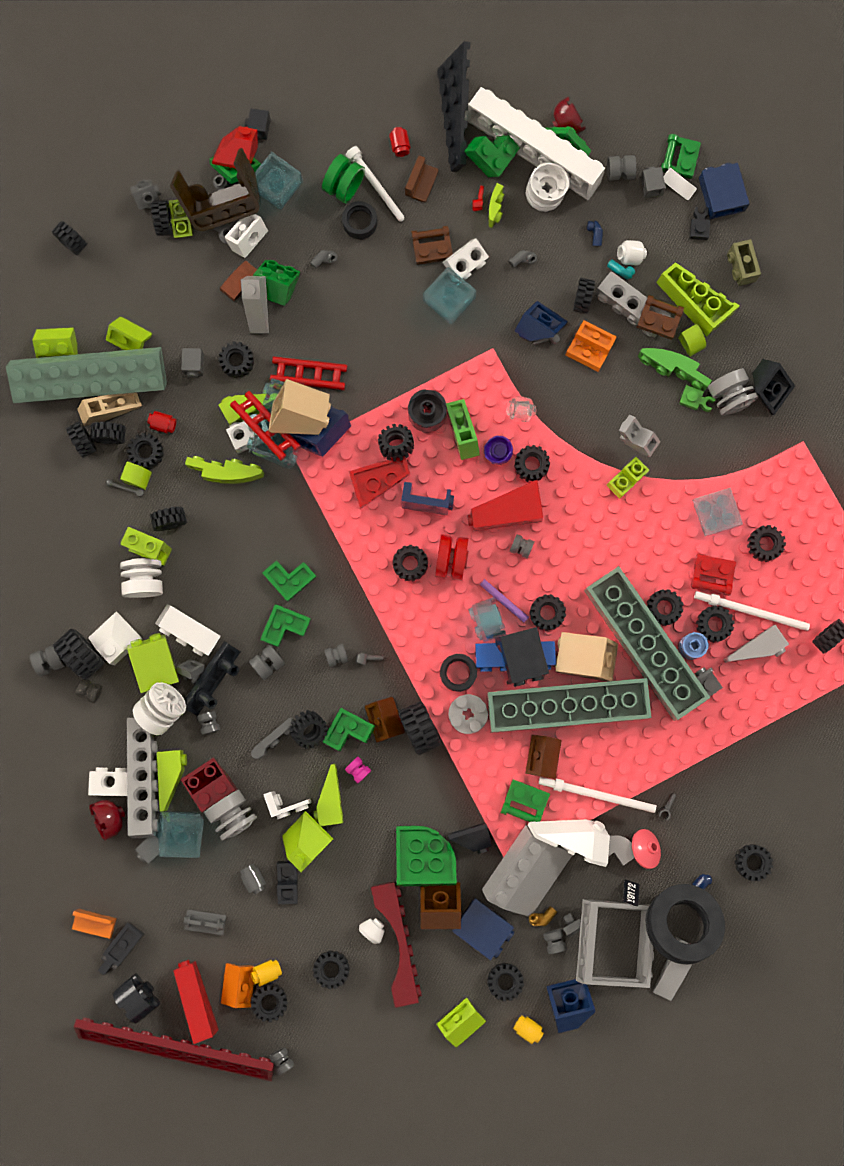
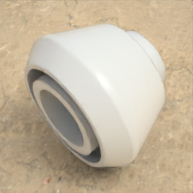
M370 918L359 925V931L373 944L380 943L385 932L383 929L384 924L377 918L374 920Z

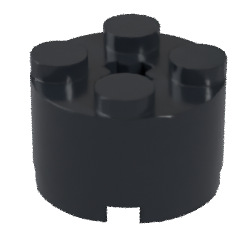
M423 389L416 392L410 398L408 416L411 424L417 430L429 433L438 430L444 424L447 415V405L444 397L439 392ZM425 408H426V410H430V409H431V413H428V412L424 413V409H425Z
M137 973L113 992V998L119 1009L122 1007L127 1013L124 1015L133 1023H138L160 1005V1001L152 993L154 991L153 986L148 981L144 983Z

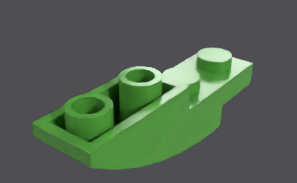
M643 348L638 355V358L644 365L654 367L658 374L669 377L672 372H675L678 378L686 379L696 389L705 391L712 381L696 370L700 365L698 362L684 355L654 348Z

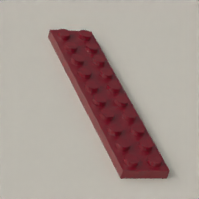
M89 1018L76 1019L74 1024L78 1039L271 1082L273 1079L274 1063L268 1058L260 1057L259 1059H254L246 1053L236 1055L232 1054L228 1049L214 1050L206 1044L196 1046L192 1045V1042L188 1040H180L178 1042L165 1035L156 1037L147 1031H141V1033L133 1032V1029L129 1027L115 1028L113 1024L107 1022L97 1024Z

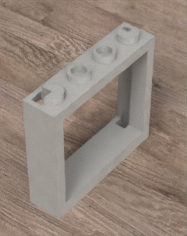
M583 899L576 981L590 985L650 988L651 977H653L651 969L654 952L646 930V914L650 906L649 904L638 903V907L624 902ZM598 907L641 910L636 978L592 976Z

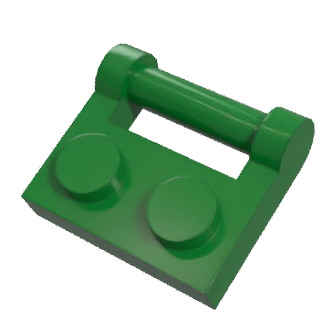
M670 134L667 140L669 144L665 160L661 165L662 172L666 173L669 168H672L681 177L692 179L701 142ZM677 145L681 147L675 167L671 163L675 146Z
M512 779L500 813L504 815L510 814L528 822H540L550 793ZM511 801L537 810L536 815L534 816L511 807Z

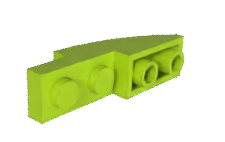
M193 456V458L187 457L185 462L188 468L201 471V477L204 480L215 483H245L263 478L265 474L260 466L255 464L247 466L237 459L226 460L224 467L222 466L223 464L216 461H211V463L204 462V459L198 456Z

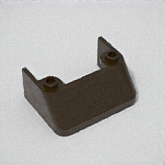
M243 148L238 149L233 163L237 170L239 184L208 194L206 189L200 184L188 186L180 170L175 172L170 187L196 230L206 231L254 215L259 211L261 203L256 174Z

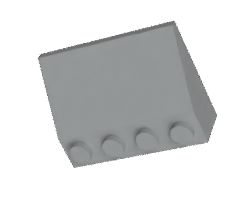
M525 825L482 891L487 901L500 908L529 916L534 913L572 857V854H569L568 850L564 849L561 845L554 847L535 838L529 827Z

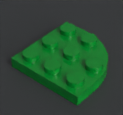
M396 826L397 886L457 885L456 858L453 848L439 832L424 826Z

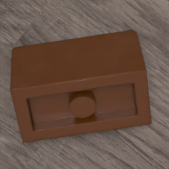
M418 155L405 187V196L424 203L427 202L439 172L437 168L426 164L425 157Z
M393 697L378 700L364 706L369 722L375 726L373 734L376 743L405 733Z
M532 735L525 774L555 779L562 741L547 736Z

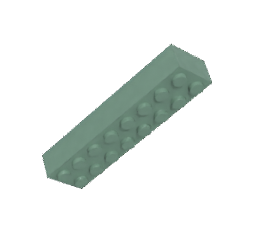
M161 347L10 360L6 365L13 403L165 390L167 385Z
M619 566L584 590L642 676L647 678L648 685L673 721L679 720L710 698Z
M647 678L487 693L491 733L652 718Z

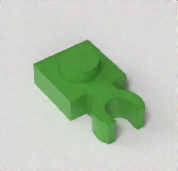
M686 385L679 404L693 410H697L701 406L705 412H710L712 408L708 407L706 402L714 403L715 399L711 396L702 397L704 391Z

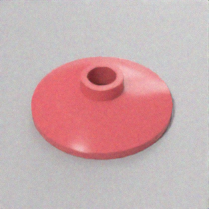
M647 829L638 830L632 838L633 855L643 868L652 869L658 865L661 858L659 842L651 831Z

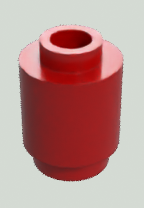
M402 127L394 128L389 133L392 151L395 153V156L404 157L410 153L409 150L411 148L407 130Z
M154 411L153 414L150 413L147 421L150 429L166 434H173L177 419L173 418V416Z

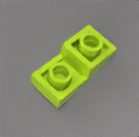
M498 183L492 193L489 206L488 222L491 228L495 222L499 223L503 214L501 213L502 205L500 204L505 196L503 194L504 186Z
M170 200L169 205L174 238L193 236L192 224L179 201Z
M635 457L606 486L620 499L649 469Z

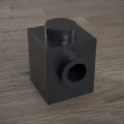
M250 108L249 118L245 120V127L257 129L258 140H267L271 121L269 111Z

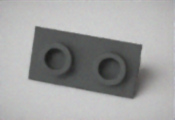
M187 909V915L184 917L183 922L185 925L184 930L223 935L226 915Z

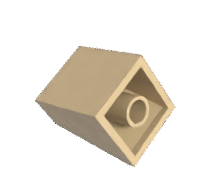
M286 379L272 404L269 432L319 435L322 429L326 428L329 423L327 414L331 407V403H329L330 394Z
M562 632L561 637L558 639L559 652L556 657V665H554L556 672L607 682L613 681L618 643L606 637Z

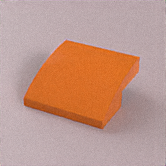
M583 320L565 356L599 372L617 337Z

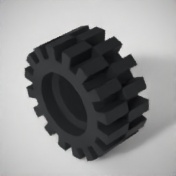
M168 201L152 202L151 211L156 235H172L171 211Z
M62 220L51 231L75 255H78L87 245L86 241Z
M580 278L573 307L574 312L588 314L595 280Z
M233 341V344L227 343L226 348L224 346L221 348L222 352H219L220 358L218 359L224 373H227L230 377L232 375L234 378H237V376L242 378L243 374L248 375V371L253 369L254 358L246 344L243 345L242 342L237 344L236 341ZM238 353L243 356L241 365L233 366L230 364L229 359L233 354Z
M80 421L66 428L69 438L82 458L97 451L93 441L90 440L89 433Z
M110 422L92 423L90 440L109 445L125 443L126 427L122 424Z
M392 424V428L387 426V430H381L382 434L378 435V444L384 458L387 457V460L393 458V461H397V458H399L401 461L403 456L408 458V453L412 454L413 436L408 427L404 426L403 428L401 424L396 427V424ZM393 440H403V442L400 445H389V443Z
M141 433V436L136 435L135 439L132 438L130 440L132 443H128L129 450H127V453L129 454V459L133 464L145 469H153L152 466L154 465L157 467V463L162 461L161 457H164L163 446L151 434ZM143 445H150L152 447V454L148 458L139 456V449Z
M528 445L524 449L522 448L515 459L514 467L517 475L519 474L520 478L526 479L525 481L527 482L529 480H541L549 470L550 457L549 455L547 456L546 450L543 451L540 446L532 445V447H529ZM528 457H535L539 460L540 466L536 470H529L525 466V460Z
M184 507L164 508L150 514L154 531H168L176 529V527H182V525L187 523Z
M763 525L757 528L748 538L749 544H747V547L750 548L749 553H753V558H758V561L769 562L776 559L785 550V536L781 535L783 532L781 530L777 531V527L774 526L772 528L771 525ZM764 536L770 537L773 540V548L769 551H765L760 547L759 541Z
M402 546L394 554L393 568L399 578L405 579V581H415L416 579L419 580L426 573L428 567L427 555L418 546ZM407 556H413L417 559L418 566L414 570H407L403 567V560Z
M669 589L655 592L647 601V607L662 626L676 622L681 617L684 609L682 608L683 602L680 600L681 597ZM662 600H666L672 605V611L668 615H662L657 609L658 603Z
M545 594L533 602L530 610V619L539 629L545 631L554 630L563 623L566 617V607H564L563 601L559 600V597ZM545 605H550L555 609V617L551 620L543 619L540 614L541 608Z
M722 606L709 607L698 616L696 624H698L697 631H700L707 638V641H722L732 634L731 631L734 630L733 624L735 622L734 620L732 621L733 615L729 614V610L723 609ZM711 617L721 619L722 628L720 631L715 632L709 628L708 621Z
M837 619L819 633L812 643L823 654L827 653L844 639V623Z
M306 710V714L303 711L300 712L301 716L296 715V721H291L293 726L289 727L291 731L289 733L292 739L302 748H314V744L320 745L318 741L321 740L323 742L324 738L322 736L327 735L325 731L328 730L327 723L314 711ZM314 724L311 732L303 735L305 728Z
M746 845L735 856L737 857V860H735L737 867L735 868L745 879L751 881L766 879L767 875L771 874V868L773 869V858L770 857V852L758 845ZM752 855H757L761 860V866L757 870H750L747 866V859Z
M338 951L322 953L317 958L313 967V976L316 978V982L321 984V987H327L328 989H336L340 985L342 986L349 975L350 967L347 958L345 959L343 954H339ZM329 962H334L339 967L338 975L332 978L324 973V966Z
M510 963L495 965L496 967L490 970L487 981L491 994L496 999L504 1002L506 1000L512 1001L513 998L519 997L518 995L522 993V988L524 987V979L519 969ZM504 974H508L513 978V985L507 990L501 989L498 986V979Z
M269 982V984L261 987L258 986L257 990L253 991L251 1008L256 1018L261 1019L263 1022L267 1020L270 1023L274 1019L275 1021L279 1020L278 1017L284 1015L288 1003L286 994L279 985H273V983ZM267 995H272L277 999L276 1006L270 1010L264 1009L261 1005L262 999Z

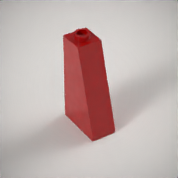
M538 480L472 508L471 514L467 515L469 526L473 527V531L542 522L543 512Z
M189 960L178 963V968L173 971L193 1044L213 1037L219 1029L196 961L190 963Z

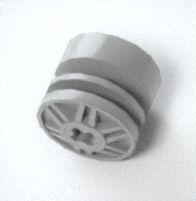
M743 368L718 378L708 386L714 399L723 398L716 404L718 408L724 407L720 410L722 416L737 413L758 399L756 393L750 394L754 390L753 386L743 387L749 381Z
M240 790L226 796L204 812L210 823H215L219 820L222 823L216 828V832L224 828L226 829V832L220 836L222 841L235 837L247 829L257 818L255 814L246 818L245 815L252 810L251 807L241 810L240 806L246 799Z

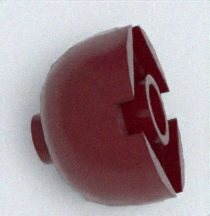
M568 96L556 105L553 113L555 120L552 123L554 127H572L576 134H579L586 130V126L581 127L580 124L583 120L574 104L571 103L569 105L568 101L570 98Z
M101 800L89 805L91 816L95 814L94 824L104 841L113 838L121 831L123 826L122 818L125 817L121 806L117 807L114 802L109 800Z

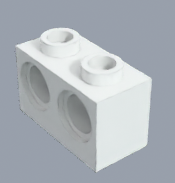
M472 239L443 261V264L455 281L460 279L464 281L472 275L470 271L474 268L478 270L486 264L485 260L489 256L478 240ZM472 251L477 253L475 261L471 258ZM457 262H461L463 265L461 272L456 269Z
M257 414L250 415L251 418L257 416ZM264 420L258 424L262 426L264 432L268 430ZM244 421L241 423L235 422L229 426L230 428L226 429L238 454L263 443ZM238 433H244V437L241 440L235 439Z

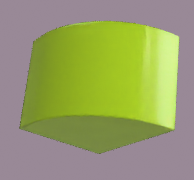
M698 324L683 331L678 338L690 357L706 348V340Z
M126 462L120 479L126 484L146 490L152 472L139 465Z

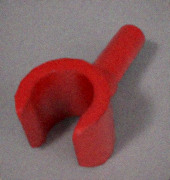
M484 186L479 188L478 199L472 200L473 211L483 209Z

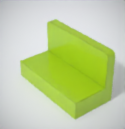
M119 317L109 324L106 341L123 350L143 349L144 342L151 338L152 333L123 317Z
M466 998L436 1025L445 1038L452 1045L458 1047L479 1029L486 1020Z

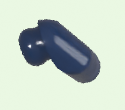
M595 220L594 222L588 221L587 230L594 233L592 246H602L603 230L599 222Z
M708 874L699 875L692 885L705 889L712 883V877Z

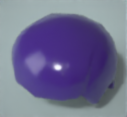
M504 436L490 438L484 446L485 458L496 465L507 463L513 455L511 441Z

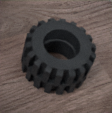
M72 628L53 644L57 655L82 679L87 680L104 665V660L98 651L83 635Z
M421 701L399 710V717L418 755L441 746L438 733L425 705Z

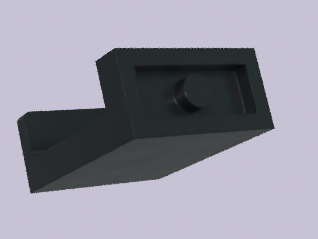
M537 627L494 638L496 646L500 645L509 678V680H506L507 684H513L516 687L526 684L525 680L532 679V682L544 679L543 675L549 674Z

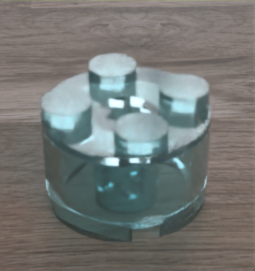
M494 597L472 604V608L468 609L471 619L477 623V627L474 628L480 640L486 642L507 635L506 631L502 630L505 626Z

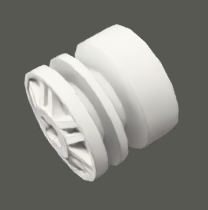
M555 163L540 164L534 169L526 186L527 201L533 208L538 211L548 212L560 205L569 187V178L566 171Z
M136 558L121 562L120 569L127 570L121 572V576L130 578V580L121 583L122 596L145 598L162 595V581L153 579V577L162 574V571L157 569L161 567V561L149 558Z
M160 682L154 684L146 692L145 696L134 705L133 715L137 723L145 731L154 735H162L185 712L186 704L182 695L174 687Z

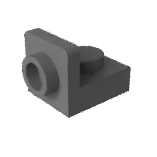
M703 667L694 674L708 695L712 696L723 687L712 673L713 669H705Z

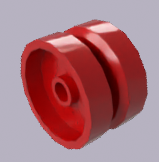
M441 534L435 577L446 578L448 567H452V580L462 581L464 569L467 566L469 538L458 537L454 549L451 548L452 537Z

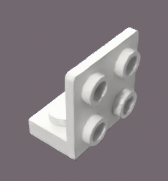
M275 791L263 794L271 817L276 816L277 819L290 815L289 811L293 809L296 812L309 808L308 804L312 803L311 799L281 809L280 806L283 805L280 794H276Z

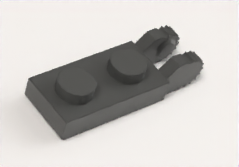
M288 718L251 750L253 759L264 757L267 754V748L273 749L281 742L279 738L284 734L286 736L290 735L289 727L293 726L291 724L293 718Z

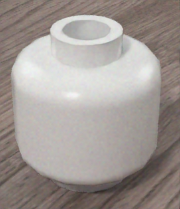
M631 240L624 241L618 247L617 252L618 259L624 265H640L647 255V250L642 242Z

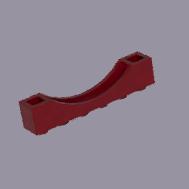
M395 881L374 885L371 887L375 908L390 922L399 943V967L391 985L395 1008L419 1003L418 997H421L422 993L420 984L416 985L414 977H417L418 974L416 964L412 965L410 957H413L414 954L412 945L407 943L406 937L410 936L408 925L403 924L402 917H406L404 905L399 904L398 897H402L400 886H396Z

